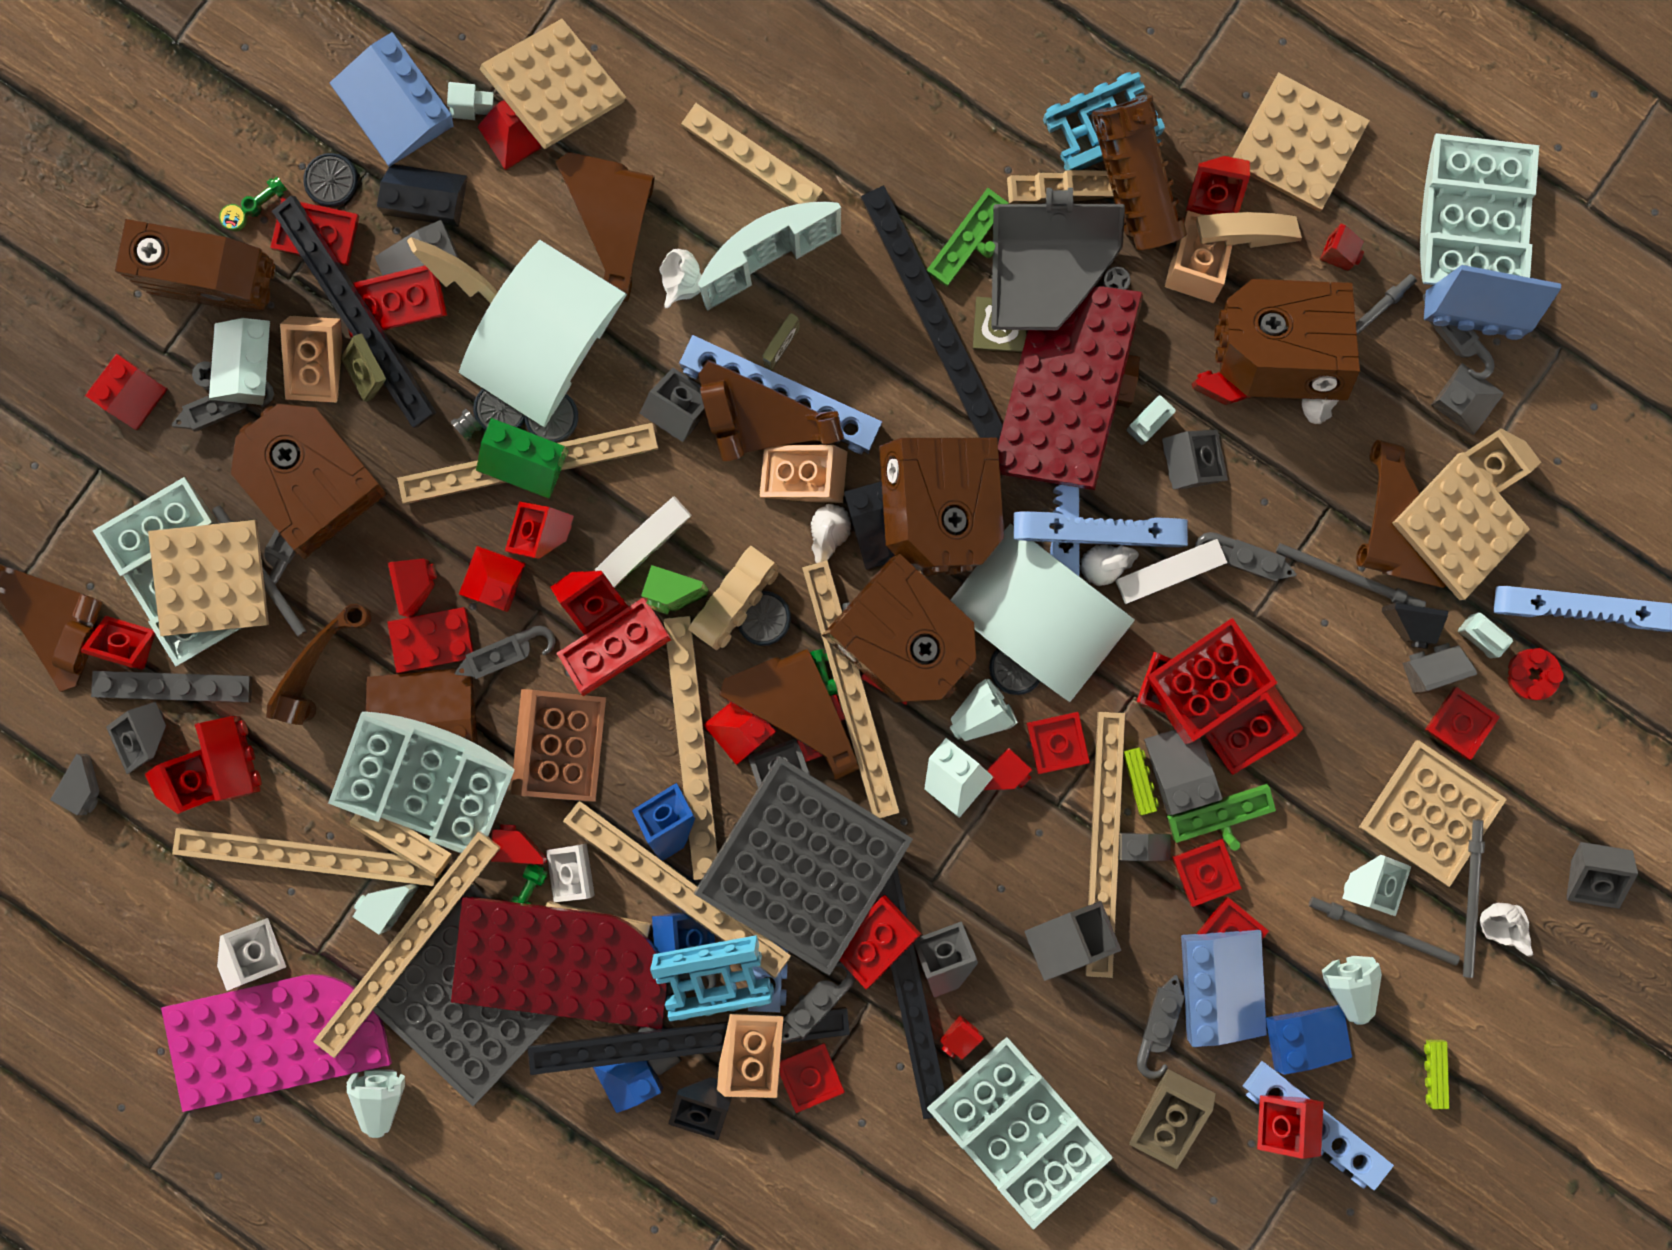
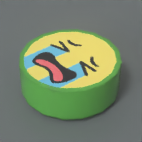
M229 204L220 211L219 219L226 229L239 231L245 227L247 216L243 213L240 206Z

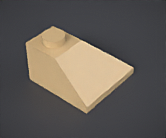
M1499 429L1465 452L1467 457L1498 493L1531 473L1541 463L1526 441L1503 429Z

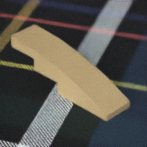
M1066 170L1064 173H1038L1035 176L1011 175L1007 178L1009 204L1046 203V188H1052V190H1068V188H1073V201L1114 198L1107 171Z
M1246 212L1197 216L1196 219L1201 244L1225 241L1226 246L1249 243L1250 248L1296 242L1302 239L1296 216Z
M412 237L407 240L413 254L445 287L455 281L469 297H472L479 291L491 304L498 292L476 270L459 258L436 246Z

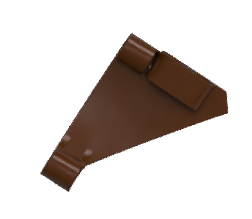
M568 152L555 161L604 267V280L626 293L627 295L623 301L628 302L632 289V272L647 201L653 193L655 176L628 170L625 165L618 162Z
M709 360L698 374L708 423L712 434H715L722 461L741 458L747 452L811 440L821 441L822 444H830L845 438L838 411L819 413L763 384Z
M1376 440L1371 447L1369 455L1370 461L1375 463L1379 470L1376 506L1369 543H1364L1359 547L1356 554V563L1359 567L1380 571L1382 574L1444 588L1446 584L1392 524L1419 495L1405 467V449L1401 445Z
M0 564V601L35 650L58 690L63 692L77 687L89 656L82 653L81 649L95 631L94 626L103 601Z
M359 604L348 605L317 634L301 652L278 684L267 704L266 718L303 725L304 721H309L315 716V703L308 698L301 697L310 673L334 633L343 628L362 629L369 625L372 615L368 608ZM360 609L362 619L360 622L354 623L352 621V614L355 610Z
M808 649L784 659H770L724 679L719 694L720 697L763 719L825 756L835 779L859 770L844 728Z

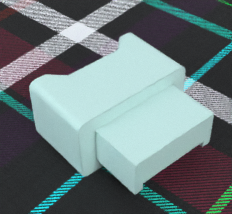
M449 82L447 106L450 107L452 118L475 120L476 114L487 115L494 107L493 92L476 91L475 84Z
M1159 395L1129 425L1127 432L1141 445H1144L1176 410Z
M1482 613L1471 614L1458 629V633L1469 639L1489 658L1501 657L1513 642L1511 637Z

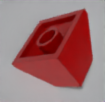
M505 100L496 104L478 125V129L505 171L542 148L541 144Z
M1222 156L1199 163L1186 211L1203 215L1239 213L1250 178V161Z
M519 501L505 551L540 559L567 541L574 516L551 507Z
M477 546L459 595L508 612L526 563Z
M425 558L388 563L399 615L408 618L416 616L435 586L433 579H437L434 564H430L429 560Z
M602 571L571 572L550 587L560 605L584 635L628 607Z
M732 702L703 724L736 765L776 733V730L770 723Z
M201 749L158 764L145 773L155 798L177 814L215 800Z

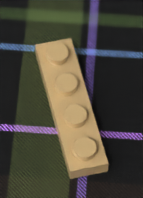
M355 814L350 821L351 827L435 878L440 875L452 859L450 852L430 842L422 835L408 827L384 818H380L379 822Z

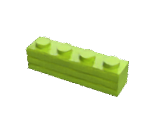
M1137 747L1123 751L1139 815L1156 812V807H1159L1157 798L1153 797L1154 785L1152 781L1149 782L1148 775H1150L1149 767L1145 766L1144 759H1146L1144 750Z
M1426 1040L1424 1045V1053L1427 1054V1061L1424 1063L1425 1070L1427 1071L1425 1086L1428 1088L1426 1104L1432 1109H1449L1447 1041Z

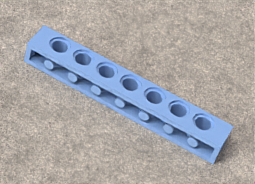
M692 335L679 362L681 368L684 369V374L697 379L699 372L702 370L703 362L706 359H713L716 361V364L730 370H737L741 375L752 380H759L765 386L775 391L785 392L787 397L799 403H809L811 409L819 413L838 411L842 429L848 423H853L858 427V432L854 435H847L843 431L845 438L840 441L849 444L848 449L853 452L862 454L864 451L869 454L882 426V421Z

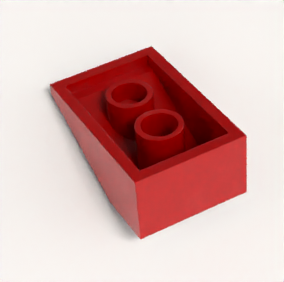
M1273 686L1204 735L1230 773L1234 775L1296 737L1303 730V727L1276 687Z

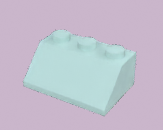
M240 318L215 323L209 400L263 405L270 321Z

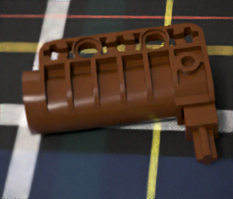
M1141 95L1132 98L1131 101L1092 112V120L1115 204L1125 205L1124 233L1127 236L1133 237L1137 250L1163 246L1182 239L1187 235L1183 217L1177 215L1175 205L1179 203L1178 198L1172 196L1170 186L1174 183L1173 179L1168 178L1165 166L1169 164L1168 159H1163L1160 146L1163 145V141L1157 139L1154 129L1158 122L1155 107L1151 102L1154 100L1152 95Z

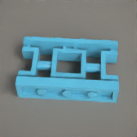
M1131 72L1125 73L1110 85L1107 82L1096 86L1092 93L1084 95V93L1077 94L1070 99L1069 103L1062 106L1058 103L1046 110L1043 122L1048 126L1049 133L1061 128L1070 146L1069 149L1062 151L1060 155L1065 163V171L1083 170L1103 161L1100 146H1097L1099 145L1098 138L1088 116L1093 111L1116 106L1112 95L1126 90L1124 95L1127 101H1131L1132 98H1135V95L1143 92L1145 86L1143 82L1141 83L1139 72L1131 74ZM1079 110L1078 117L1082 125L1071 130L1065 116ZM1157 117L1158 125L1154 129L1156 136H1160L1165 126L1162 119ZM1087 134L1094 148L1079 154L1080 147L1076 139Z
M757 935L658 953L653 956L650 969L653 979H656L657 984L670 982L674 995L667 996L665 1003L666 1010H669V1021L686 1020L703 1015L710 1016L715 1013L737 1011L753 1006L761 1007L772 1002L774 988L772 983H770L769 977L756 980L752 967L760 966L762 959L761 952H759ZM741 963L743 970L731 971L730 965ZM689 972L691 979L680 981L678 974ZM722 973L726 985L705 989L701 976ZM747 981L748 987L737 989L735 982ZM695 990L697 996L686 998L685 991Z

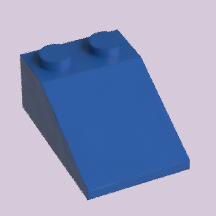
M1339 1005L1266 1018L1274 1070L1285 1075L1312 1070L1352 1058L1346 1018Z

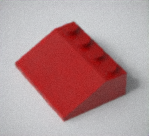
M1233 617L1147 676L1170 723L1185 744L1194 742L1278 683Z

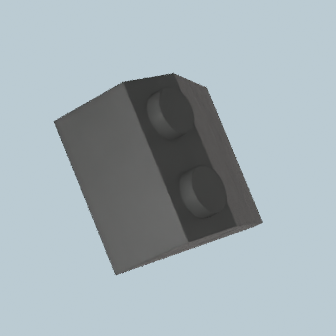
M441 220L416 230L375 256L382 276L424 266L413 254L407 242L412 237L436 246L459 258L447 227Z
M1171 730L1144 739L1167 814L1174 815L1223 800L1215 774L1200 738L1192 743L1185 744L1176 730Z

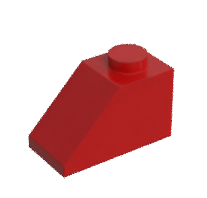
M1340 224L1329 235L1320 260L1349 271L1354 265H1359L1364 255V251L1361 250L1364 241L1346 225Z
M1007 748L986 770L993 778L983 790L1015 789L1017 786L1022 788L1031 779L1029 773L1032 769L1010 748Z
M500 824V829L492 830V840L501 848L491 859V862L547 863V857L523 830H516V825Z
M959 1015L940 1041L944 1045L942 1050L954 1059L958 1056L963 1059L981 1043L984 1037L976 1027Z

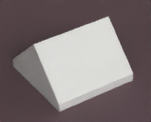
M587 844L546 850L554 902L588 899L595 896Z

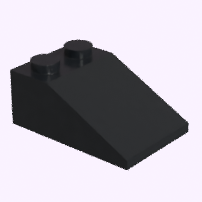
M881 481L844 492L865 570L885 565L890 558L896 556L886 546Z

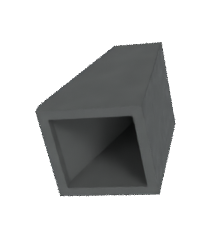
M1102 901L1024 931L1044 981L1122 951Z

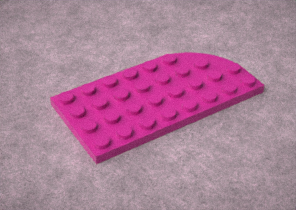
M320 974L301 975L161 1008L182 1112L390 1065L392 1062L383 1021L372 1011L335 1058L330 1056L313 1041L355 987L335 977Z

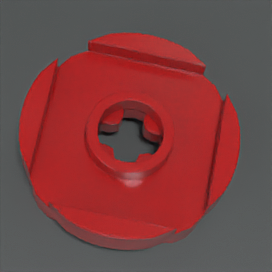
M1541 648L1526 649L1518 652L1508 665V684L1511 690L1523 699L1542 700L1552 696L1559 688L1560 682L1564 677L1556 657ZM1530 668L1540 671L1539 680L1529 679L1531 675Z

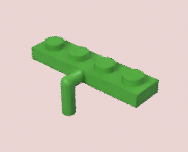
M987 188L929 266L927 273L948 287L974 250L986 258L992 257L995 244L991 241L985 244L982 240L993 226V206L995 204H1008V202Z
M1265 784L1222 798L1223 800L1174 815H1168L1167 818L1174 841L1178 843L1220 829L1223 840L1234 851L1238 850L1240 842L1234 837L1231 825L1276 811L1270 787Z

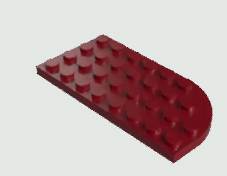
M1094 287L1058 330H1029L998 443L999 459L997 460H999L1000 475L1095 490L1143 299L1142 292L1109 287Z
M468 896L462 898L451 1003L662 1029L667 983L657 984L656 979L652 977L650 969L653 956L658 954L654 945L638 928L617 916Z

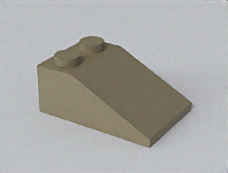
M1167 1069L1129 1145L1177 1169L1212 1113L1216 1093Z

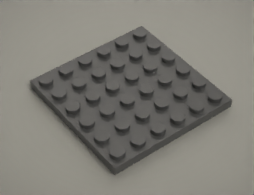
M778 756L694 891V895L830 975L913 838Z
M474 883L462 896V898L468 896L490 899ZM461 898L373 1011L460 1095L474 1106L558 1016L451 1003L462 905Z

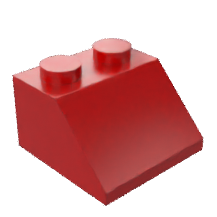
M116 354L85 396L128 426L138 430L168 389L133 363Z
M1260 1095L1257 1149L1301 1159L1321 1156L1324 1102L1301 1097Z

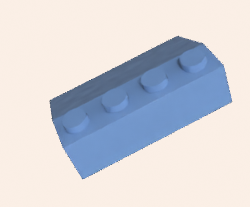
M393 32L370 45L330 82L331 87L388 167L453 127L451 113Z
M1461 265L1426 290L1424 320L1431 321L1437 326L1454 325L1458 326L1459 330L1469 331L1474 329L1482 331L1485 335L1501 334L1506 335L1508 339H1521L1534 330L1561 290V284Z
M1261 930L1181 935L1187 1040L1191 1046L1223 1045L1267 1035Z

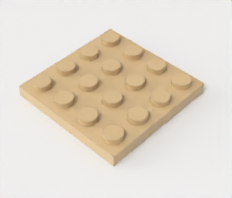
M563 19L487 60L480 67L481 72L544 149L622 104L626 99L623 92Z
M1278 72L1233 158L1249 160L1250 176L1321 212L1370 120Z
M1464 452L1458 453L1392 523L1459 600H1465L1530 530Z
M257 520L148 531L160 636L269 625Z
M1416 740L1359 828L1445 886L1450 887L1471 855V852L1468 851L1469 840H1472L1473 819L1484 820V835L1507 799L1421 741Z

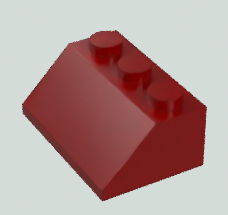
M229 716L195 724L215 801H228L261 792L259 787L262 785L261 776L258 770L254 769L252 761L255 760L254 750L251 745H248L246 735H248L246 722L241 720L240 716Z

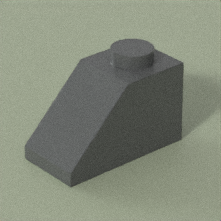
M76 754L50 799L76 815H87V813L93 811L98 803L96 798L100 791L89 755Z
M1119 833V860H1170L1171 834Z

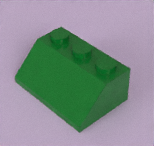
M491 418L481 442L476 471L550 499L569 450L561 444Z

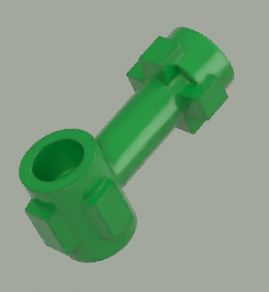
M278 177L270 178L267 181L269 187L256 197L246 196L242 199L241 210L246 216H259L262 211L261 206L275 195L279 198L284 195L283 192L287 188Z
M824 649L810 652L829 696L838 694L834 679L829 680L825 665V661L828 660L827 653L825 654Z
M528 864L522 876L527 881L519 897L514 895L511 902L531 904L528 900L535 886L541 887L548 876V872L544 871L545 868L537 864Z

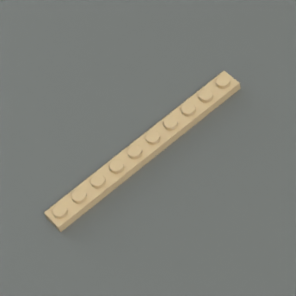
M653 423L558 443L569 450L561 470L659 450ZM478 460L397 478L403 504L506 482L476 471Z
M828 561L802 567L821 636L842 613ZM822 636L872 814L879 818L897 814L899 809L859 669Z
M686 616L664 619L665 630L672 639L667 643L684 797L696 818L689 834L693 876L694 880L702 879L718 854L693 634L688 630L691 625V617Z
M1098 712L1088 905L1102 901L1115 933L1125 713ZM1114 954L1085 965V976L1113 978Z
M579 801L564 819L563 823L722 941L757 935L759 952L762 955L761 965L758 967L774 979L791 958V955L768 938L694 895L697 886Z
M176 828L173 855L420 885H436L435 877L397 854Z
M481 831L475 835L313 1041L333 1058L340 1053L501 848L498 844Z

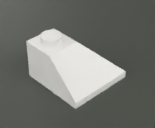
M268 918L220 936L217 967L227 991L286 968Z

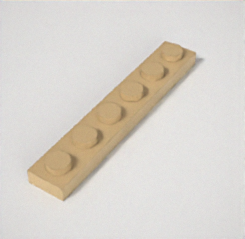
M695 103L681 123L683 128L795 204L816 202L823 192V189L697 103Z

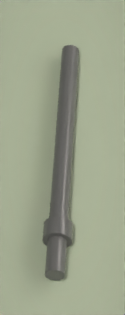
M1412 274L1408 275L1396 287L1392 286L1385 293V297L1356 322L1357 335L1390 305L1397 304L1404 297L1403 294L1417 282Z
M221 505L212 509L220 524L235 522L230 520ZM263 568L265 590L298 638L302 637L307 633L306 629Z
M1279 543L1276 553L1390 598L1393 603L1425 607L1426 605L1425 601L1408 595L1407 591L1400 588L1395 590Z
M1473 819L1472 840H1469L1468 851L1471 852L1463 965V976L1468 978L1474 977L1481 856L1485 852V841H1483L1484 820Z
M1311 897L1309 901V907L1326 913L1329 918L1337 921L1339 919L1452 965L1456 966L1459 962L1460 956L1347 911L1343 909L1342 905L1334 902L1330 904L1315 897Z

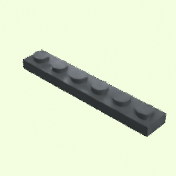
M93 671L91 697L251 702L252 676Z

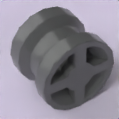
M1111 268L1103 278L1102 287L1126 290L1130 285V275L1124 268Z
M204 361L194 367L192 376L197 385L210 390L212 363Z
M466 408L458 419L454 418L451 421V424L467 441L472 438V434L475 431L483 429V426Z

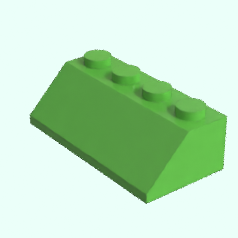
M651 565L641 596L653 610L668 614L669 610L676 612L708 596L710 590L702 581Z

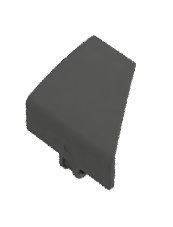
M1046 188V204H995L993 206V243L995 244V250L993 253L991 328L993 330H1058L1092 291L1122 249L1125 205L1073 204V188H1068V190Z

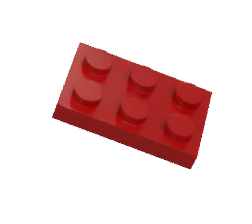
M300 202L340 265L348 266L360 216L356 213ZM277 220L270 248L274 251L301 256Z
M466 607L387 622L396 673L461 662L466 659L465 655L474 652Z
M886 895L882 896L869 910L839 961L865 989H868L915 942L921 933Z

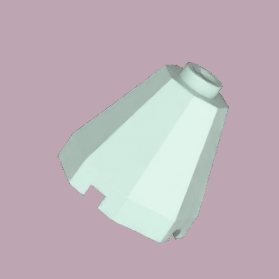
M985 679L977 684L952 716L951 721L953 725L950 726V729L957 739L962 738L964 741L1010 729L1018 723L1009 704H1005L1003 701L1004 696L990 679Z
M1362 956L1347 957V963L1340 964V960L1332 961L1322 970L1326 985L1350 1022H1354L1357 1025L1368 1023L1376 1013L1382 976L1379 963H1376L1373 957Z
M370 1069L365 1070L362 1077H358V1073L352 1074L347 1081V1094L361 1131L369 1137L379 1138L384 1136V1133L389 1132L405 1087L404 1075L400 1074L398 1078L397 1072L394 1070Z

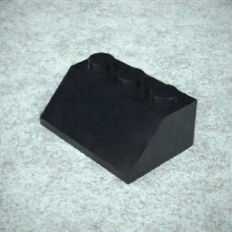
M393 164L388 168L381 180L377 208L383 215L431 223L441 220L444 225L459 227L468 177L467 175Z

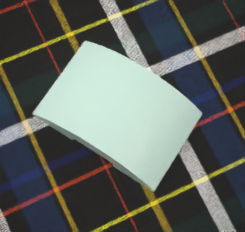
M1435 134L1428 164L1421 218L1420 261L1423 284L1434 285L1461 265L1530 278L1532 244H1529L1532 198L1536 195L1539 145Z
M809 202L784 207L754 220L733 235L711 259L698 283L707 311L752 285L750 274L792 251L795 258L798 259L840 235L841 206L839 203Z
M539 240L515 267L491 302L472 337L459 373L538 424L546 427L551 416L572 384L570 381L596 338L600 339L627 294Z
M186 477L181 478L93 530L117 572L125 578L150 619L148 621L175 667L241 629L235 628L160 636L148 531L219 524Z
M1011 523L1004 531L1003 540L987 560L973 570L950 600L974 622V629L1069 702H1071L1135 621L1130 615L1034 541L1014 540V526Z
M362 712L328 804L379 822L380 818H384L431 836L430 842L462 853L479 831L488 837L515 769L483 747L444 729L400 716Z
M1008 1037L1001 1041L927 1107L928 1111L957 1144L967 1152L1032 1229H1035L1113 1158Z

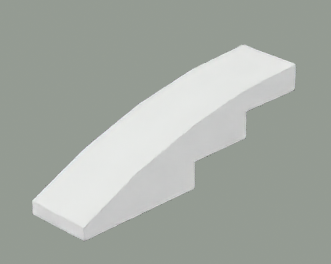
M675 496L672 497L619 545L595 571H602L614 588L617 587L654 551L658 550L692 515Z
M1215 539L1115 581L1125 604L1224 565L1227 561L1218 539Z

